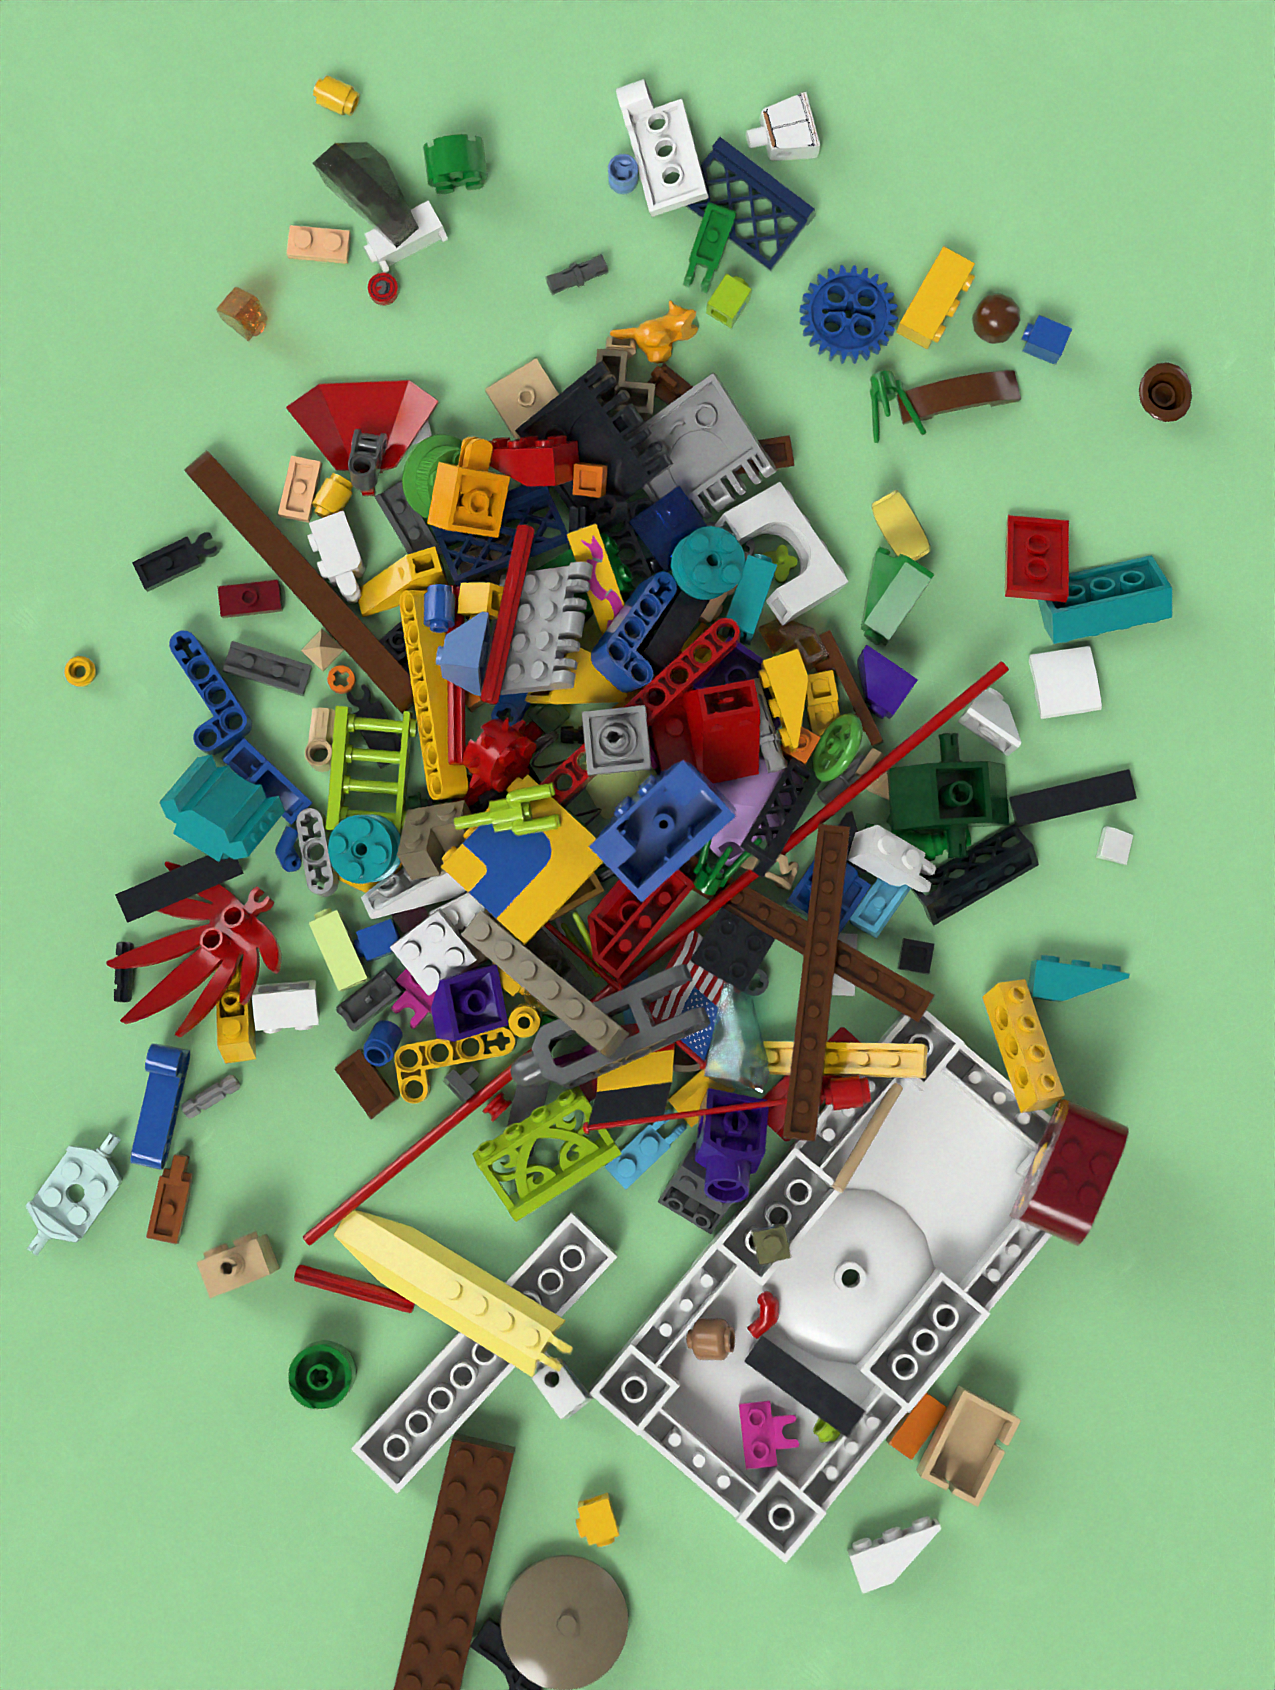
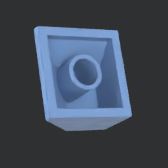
M489 612L479 613L445 636L444 646H438L436 665L441 666L442 677L477 696H481L491 638Z

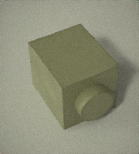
M782 1223L751 1230L759 1265L791 1258L785 1227Z

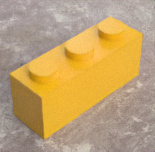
M943 246L901 319L896 333L927 350L932 341L938 343L946 329V326L942 325L947 315L951 318L954 316L961 301L957 300L961 290L967 293L975 278L971 274L975 263Z

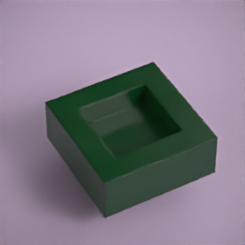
M537 704L527 713V716L541 728L544 734L556 731L571 717L560 704Z

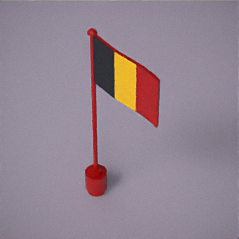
M669 1019L656 1020L654 1022L655 1025H658ZM637 1023L619 1025L629 1033L626 1039L640 1033ZM672 1043L613 1071L598 1076L597 1093L589 1124L588 1121L585 1122L582 1130L584 1133L589 1134V1131L784 1105L787 1104V1098L664 1114L673 1078L675 1043ZM859 1075L829 1079V1086H823L824 1093H821L820 1099H825L826 1105H832L833 1111L863 1107L864 1103H871L868 1078H860Z

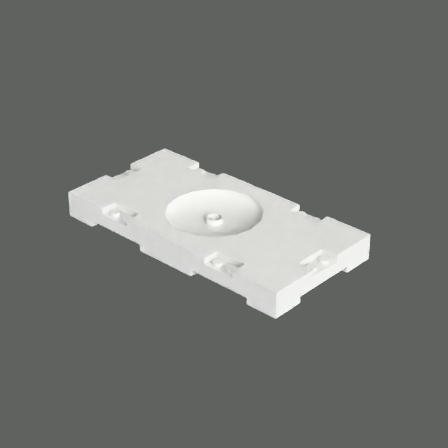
M927 1010L919 1023L901 1013L877 1042L925 1044L928 1047L926 1078L867 1077L871 1103H864L863 1107L833 1111L832 1105H826L819 1113L816 1142L795 1140L693 1262L691 1268L590 1386V1395L688 1476L784 1563L788 1562L827 1514L826 1510L902 1417L907 1411L911 1412L991 1314L989 1311L1052 1236L1009 1216L1051 1117L1043 1110L1021 1113L1011 1083L967 1047L964 1041ZM894 1083H898L903 1087L898 1099L844 1192L836 1191L832 1187L834 1181L886 1092ZM782 1223L785 1227L791 1258L759 1265L751 1230ZM848 1269H854L857 1272V1280L852 1285L842 1283V1274ZM762 1292H771L773 1296L777 1297L779 1302L778 1321L763 1336L867 1411L849 1438L840 1434L833 1442H819L818 1436L813 1433V1428L820 1417L744 1362L760 1339V1337L755 1339L747 1327L760 1317V1305L757 1303V1298ZM698 1319H724L729 1327L734 1328L735 1348L733 1352H729L725 1360H699L695 1357L693 1349L688 1348L687 1332L689 1329H693L694 1323ZM770 1401L772 1417L796 1414V1421L785 1425L782 1429V1434L787 1439H797L799 1447L776 1449L778 1466L746 1469L739 1404Z

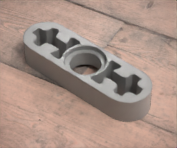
M307 808L301 811L296 819L307 886L311 892L321 897H328L337 890L339 881L337 872L334 870L328 854L330 833L329 830H326L327 819L318 810ZM310 817L318 820L317 823L313 824L314 834L321 836V838L314 837L312 829L306 826V824L310 823ZM315 845H323V857L313 861L310 857L311 849ZM313 867H321L322 875L329 879L328 882L324 883V888L317 885V882L321 881V873L317 869H313Z

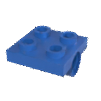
M814 860L785 902L807 918ZM848 863L846 865L839 934L871 887V884L860 878L857 870Z

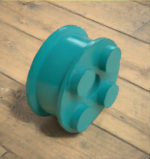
M706 526L695 530L689 536L682 539L673 551L671 558L673 577L678 586L693 598L700 600L715 599L733 589L743 577L742 571L745 565L744 551L736 537L720 527Z
M375 814L350 816L342 820L331 833L328 844L330 862L334 870L343 879L352 883L365 884L385 880L397 870L401 863L397 856L401 835L396 826L385 817Z

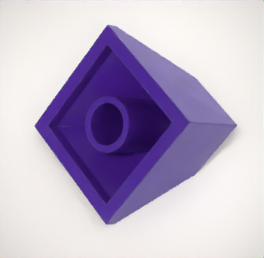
M866 645L857 659L864 701L869 705L868 710L881 719H884V717L891 719L918 679Z
M496 964L440 979L431 1006L436 1037L438 1039L458 1041L508 1025Z

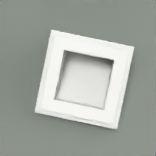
M1104 827L1096 858L1127 865L1133 835L1112 827Z

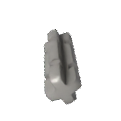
M228 1075L221 1080L220 1084L215 1083L195 1096L196 1099L192 1098L181 1105L184 1114L188 1118H193L200 1114L202 1109L206 1110L226 1098V1094H232L239 1090L240 1084L234 1075Z

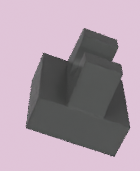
M473 1066L467 1069L461 1076L453 1069L444 1078L443 1082L464 1104L474 1095L475 1091L470 1085L479 1078L480 1074Z

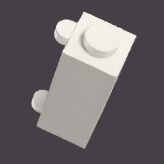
M428 200L365 233L367 245L364 246V249L371 263L377 261L381 270L386 273L390 270L389 266L440 239L442 242L448 240V237Z

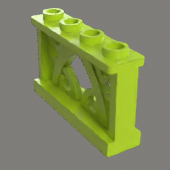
M579 1086L563 1091L556 1100L546 1106L536 1108L528 1118L520 1123L511 1124L504 1130L503 1134L493 1140L483 1142L472 1153L478 1168L482 1171L515 1222L622 1155L607 1129L597 1130L601 1137L596 1141L584 1135L582 1126L587 1121L589 1124L593 1107ZM578 1109L584 1113V1120L577 1130H573L576 1125L575 1115L570 1121H564L563 1118ZM554 1138L565 1140L559 1151V1164L551 1169L544 1164L527 1165L530 1151L536 1139ZM570 1148L572 1152L577 1151V1153H575L571 1157H566L567 1152ZM506 1154L509 1155V1159L506 1162H500V1164L505 1168L514 1167V1171L507 1173L495 1171L493 1163ZM532 1172L543 1173V1175L539 1176L535 1180H532L535 1176ZM515 1179L517 1191L509 1196L501 1182Z

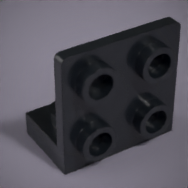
M721 907L693 954L691 961L741 992H744L774 943L775 938Z

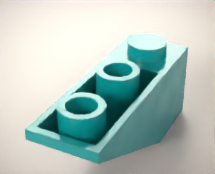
M1041 955V960L1031 961L1028 988L1033 999L1061 1002L1128 979L1130 973L1121 972V966L1102 964V969L1091 968L1088 961L1072 960L1071 964L1059 963L1060 957Z

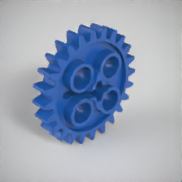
M843 265L840 266L839 274H835L829 268L827 279L819 274L817 276L818 285L810 283L808 290L811 294L804 293L802 301L806 304L801 305L799 311L805 315L800 318V325L807 326L803 331V336H813L809 346L812 347L819 344V355L823 354L826 350L829 351V361H832L836 355H840V362L844 364L846 357L850 356L852 362L856 364L860 354L867 361L870 357L869 350L878 355L880 352L879 344L883 346L888 345L889 339L886 335L893 336L895 328L891 325L896 324L898 317L892 313L896 312L898 306L889 302L893 300L894 293H884L888 283L885 282L878 285L879 274L874 275L871 279L867 277L868 268H865L861 274L857 273L856 265H853L850 273H846ZM838 294L842 297L843 301L839 303L831 302L828 295ZM861 297L869 298L872 305L862 306L858 299ZM822 310H826L829 313L824 314L822 313ZM845 311H851L852 318H846ZM873 315L875 319H871L868 316ZM832 322L838 325L839 330L830 332L826 330L824 325ZM863 326L868 329L869 334L866 336L858 335L854 328Z

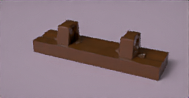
M828 630L820 634L819 637L826 649L825 653L828 659L815 665L817 673L833 670L839 676L853 705L852 709L856 712L855 715L860 718L863 731L866 732L873 748L884 743L831 631Z

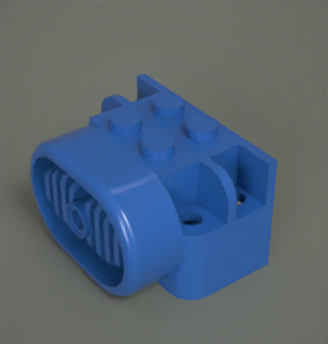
M684 759L672 765L669 769L658 772L654 776L652 774L649 775L638 786L639 789L631 797L629 795L626 796L615 807L616 811L613 813L615 816L611 818L610 823L600 832L598 838L589 845L593 852L641 902L736 817V808L704 774H701L694 765L686 762Z

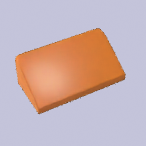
M926 1392L911 1412L907 1411L886 1439L887 1443L912 1460L942 1419L947 1407Z

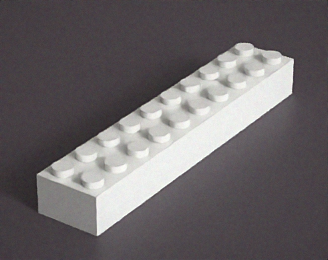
M571 1211L505 1283L562 1317L609 1267L618 1254L581 1218ZM458 1332L360 1437L351 1450L398 1494L515 1366L461 1332Z

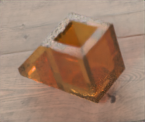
M235 287L216 308L220 318L247 341L253 336L256 337L261 334L266 327L268 318L258 298L238 287Z
M775 619L758 628L774 656L799 649L806 672L811 671L816 664L829 655L814 628L795 621H790L782 626L780 621Z

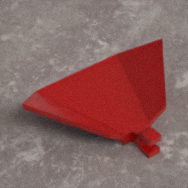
M410 380L327 383L316 385L286 406V409L335 470L349 472L348 461L355 429H361L362 433L374 435L387 433L386 453L379 472L383 473L384 470L398 466L439 404V401ZM362 469L359 470L358 473H365L369 470ZM375 486L370 490L361 491L362 496H375Z

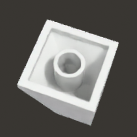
M988 688V690L983 691L971 701L957 722L1009 756L1022 742L1009 705L1003 701L1004 697L996 690Z

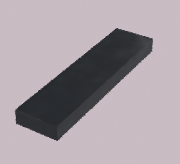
M1127 769L1012 796L1009 798L1015 825L1022 827L1137 799L1130 770Z
M207 855L119 892L115 896L127 923L244 873L238 859L229 857L218 862Z
M763 1335L744 1361L847 1438L851 1436L867 1412Z

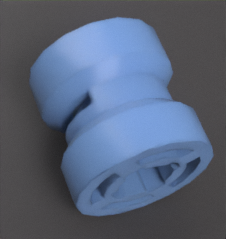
M619 154L614 156L609 162L608 182L614 192L628 194L637 186L638 165L636 160L630 155Z

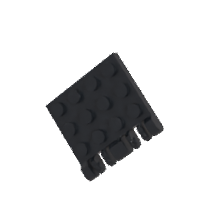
M601 361L515 431L520 438L538 436V440L548 439L550 436H566V441H578L579 462L607 466L606 495H619L627 500L674 463L666 453L650 465L646 464V462L659 454L663 448L658 443L651 446L644 454H639L635 446L647 440L652 432L647 427L633 438H628L627 435L636 430L645 421L632 403L613 416L611 411L624 403L628 397L623 392L614 396L607 404L604 403L600 395L612 389L617 381L612 376L596 388L593 387V385L610 373L604 361ZM573 480L553 486L569 509L573 506L584 507L598 499L596 497L573 495Z

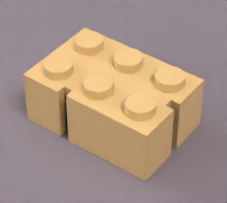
M958 1385L916 1471L920 1477L946 1491L949 1489L952 1494L978 1507L1005 1454V1451L995 1444V1441L998 1438L1003 1444L1009 1446L1021 1420L1010 1411Z

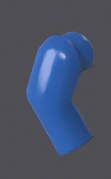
M288 826L285 827L276 846L275 854L284 870L294 872L300 869L302 861L294 848L298 832Z

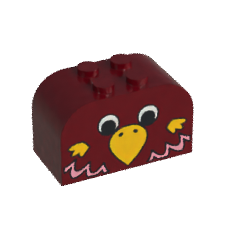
M1060 1099L1056 1104L1009 1216L1076 1246L1080 1245L1088 1235L1120 1162L1128 1139V1126L1069 1100Z

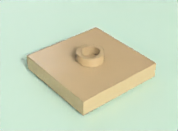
M537 358L485 389L486 394L515 440H520L515 430L559 395Z

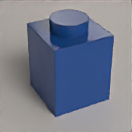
M1038 315L1034 324L1028 322L1021 338V340L1026 341L1022 352L1056 365L1063 353L1072 328Z
M388 919L356 931L358 939L354 940V944L359 957L365 956L366 961L372 962L393 954L394 952L390 946L400 939V935L394 920Z

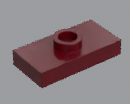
M279 580L217 586L221 618L283 611Z

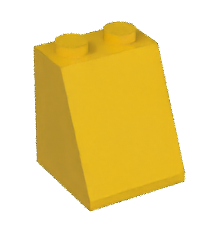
M580 648L579 652L564 653V658H570L577 662V670L570 671L576 674L573 688L528 692L525 701L538 704L624 702L630 693H623L618 690L593 666L591 652Z

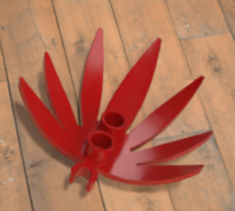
M169 861L165 862V866L169 871L181 867V865ZM218 884L197 893L200 897L213 902L212 904L185 898L157 910L160 913L180 919L210 920V923L163 937L106 962V965L112 969L145 967L175 959L201 946L147 993L120 1021L124 1024H130L168 1008L195 990L217 969L175 1033L177 1037L184 1036L199 1024L219 1002L235 975L242 954L244 955L241 969L239 1003L246 1005L254 992L259 976V951L265 965L271 971L277 974L281 968L282 956L278 941L270 929L256 918L261 912L270 910L275 902L267 896L259 903V898L265 892L259 887H255L249 893L248 901L244 905L230 891Z

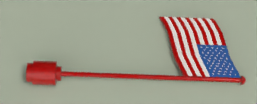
M549 922L544 925L545 928L617 992L623 990L616 981ZM693 930L680 941L677 950L665 968L667 970L671 967L685 964L693 981H688L670 990L669 995L651 1002L649 1010L653 1020L656 1021L671 1019L695 1008H705L711 1024L705 1029L675 1043L700 1065L699 1069H706L709 1061L708 1059L705 1060L715 1029L733 1000L737 989L691 961L693 954L703 939L698 932Z

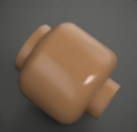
M698 1319L694 1323L693 1329H689L687 1332V1346L689 1349H693L695 1357L699 1360H725L729 1352H733L735 1348L734 1328L729 1327L724 1319Z

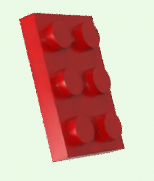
M1008 515L1006 520L1005 597L1067 602L1069 596V520Z

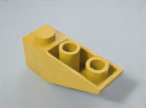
M436 547L405 555L359 587L361 599L358 600L362 617L400 606V597L405 590H427L428 586L434 584L449 586L444 566Z
M799 649L763 660L761 664L762 670L758 671L763 689L768 687L772 699L768 700L772 716L774 718L779 717L782 728L778 729L781 742L784 747L789 746L791 753L796 752L799 745L808 685V675Z
M242 961L239 962L227 990L216 1004L217 1047L225 1064L256 1059L252 1001L250 998L246 1005L239 1003Z

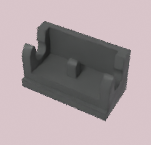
M384 969L337 1006L336 1011L345 1019L350 1030L356 1032L398 999L404 992L388 971Z

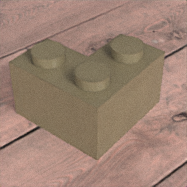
M597 349L596 364L604 361L610 373L596 383L594 388L613 376L617 381L615 386L600 395L604 403L607 404L619 393L624 392L628 397L624 403L611 411L613 416L632 403L645 422L652 418L655 384L626 381L628 351Z
M465 800L407 810L397 856L411 880L440 876L444 854L452 846L459 848L466 840L463 835L469 828L456 830L454 824L455 817L472 814Z

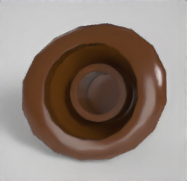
M1169 362L1157 363L1148 369L1142 377L1138 390L1139 398L1144 410L1149 415L1163 422L1177 421L1185 416L1191 405L1192 388L1187 374L1179 366Z

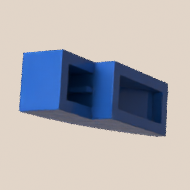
M243 736L222 756L221 759L227 765H230L231 769L240 777L255 785H262L266 798L279 796L285 810L282 817L291 825L296 821L299 813L312 804L292 782Z

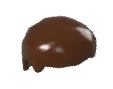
M993 294L985 297L977 306L972 316L974 332L981 340L991 344L1007 341L1016 331L1021 320L1018 305L1012 298L1003 294Z

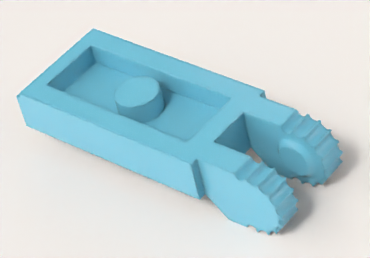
M669 1108L664 1114H670L673 1112ZM669 1120L654 1122L652 1125L648 1124L620 1151L622 1155L604 1167L626 1190L687 1129L684 1123L677 1125L665 1139L656 1130Z

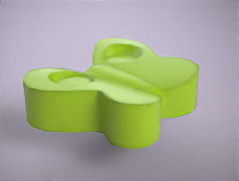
M783 544L779 545L776 551L762 553V555L771 558L772 563L777 564L774 576L776 582L780 584L787 580L789 570L794 569L798 563L796 557L788 555V549Z

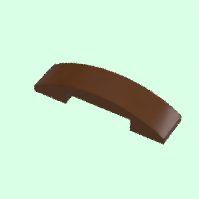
M1015 371L971 374L926 384L905 391L921 421L932 419L934 415L987 404L993 407L1021 400ZM897 394L902 424L913 423L905 405Z

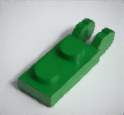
M708 202L688 259L689 266L683 286L690 288L698 265L707 268L706 275L701 283V292L708 293L714 273L718 271L737 215L736 211Z

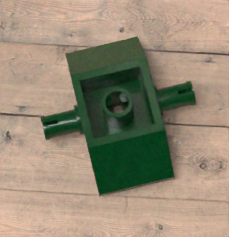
M958 733L938 735L941 762L894 767L887 771L892 831L943 828V831L947 832L948 858L968 857L965 829H968V827L1010 825L1005 764L991 761L963 762L959 757Z

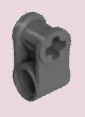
M355 429L348 468L351 483L356 489L367 491L377 484L381 464L386 453L387 433L374 435L362 433L361 429ZM362 469L369 470L365 473H358V471Z

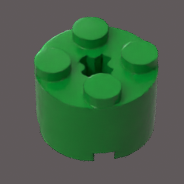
M467 134L448 135L433 139L434 145L431 147L427 143L423 145L428 185L435 187L437 194L454 192V187L466 186L467 190H477L484 187L483 181L488 175L483 139L481 137L475 136L476 141H470Z
M321 1340L311 1343L299 1352L290 1364L288 1379L291 1394L297 1402L310 1409L334 1407L344 1399L353 1387L357 1371L353 1357L345 1347L336 1342ZM325 1369L328 1372L326 1375L327 1379L318 1380L316 1377L319 1374L318 1370Z

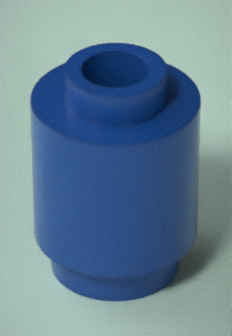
M444 584L430 585L427 587V593L424 594V625L430 627L432 632H447L450 627L455 625V595L452 593L451 586Z
M386 1020L378 1021L364 1044L365 1059L375 1066H383L390 1062L403 1038L401 1029L393 1022Z

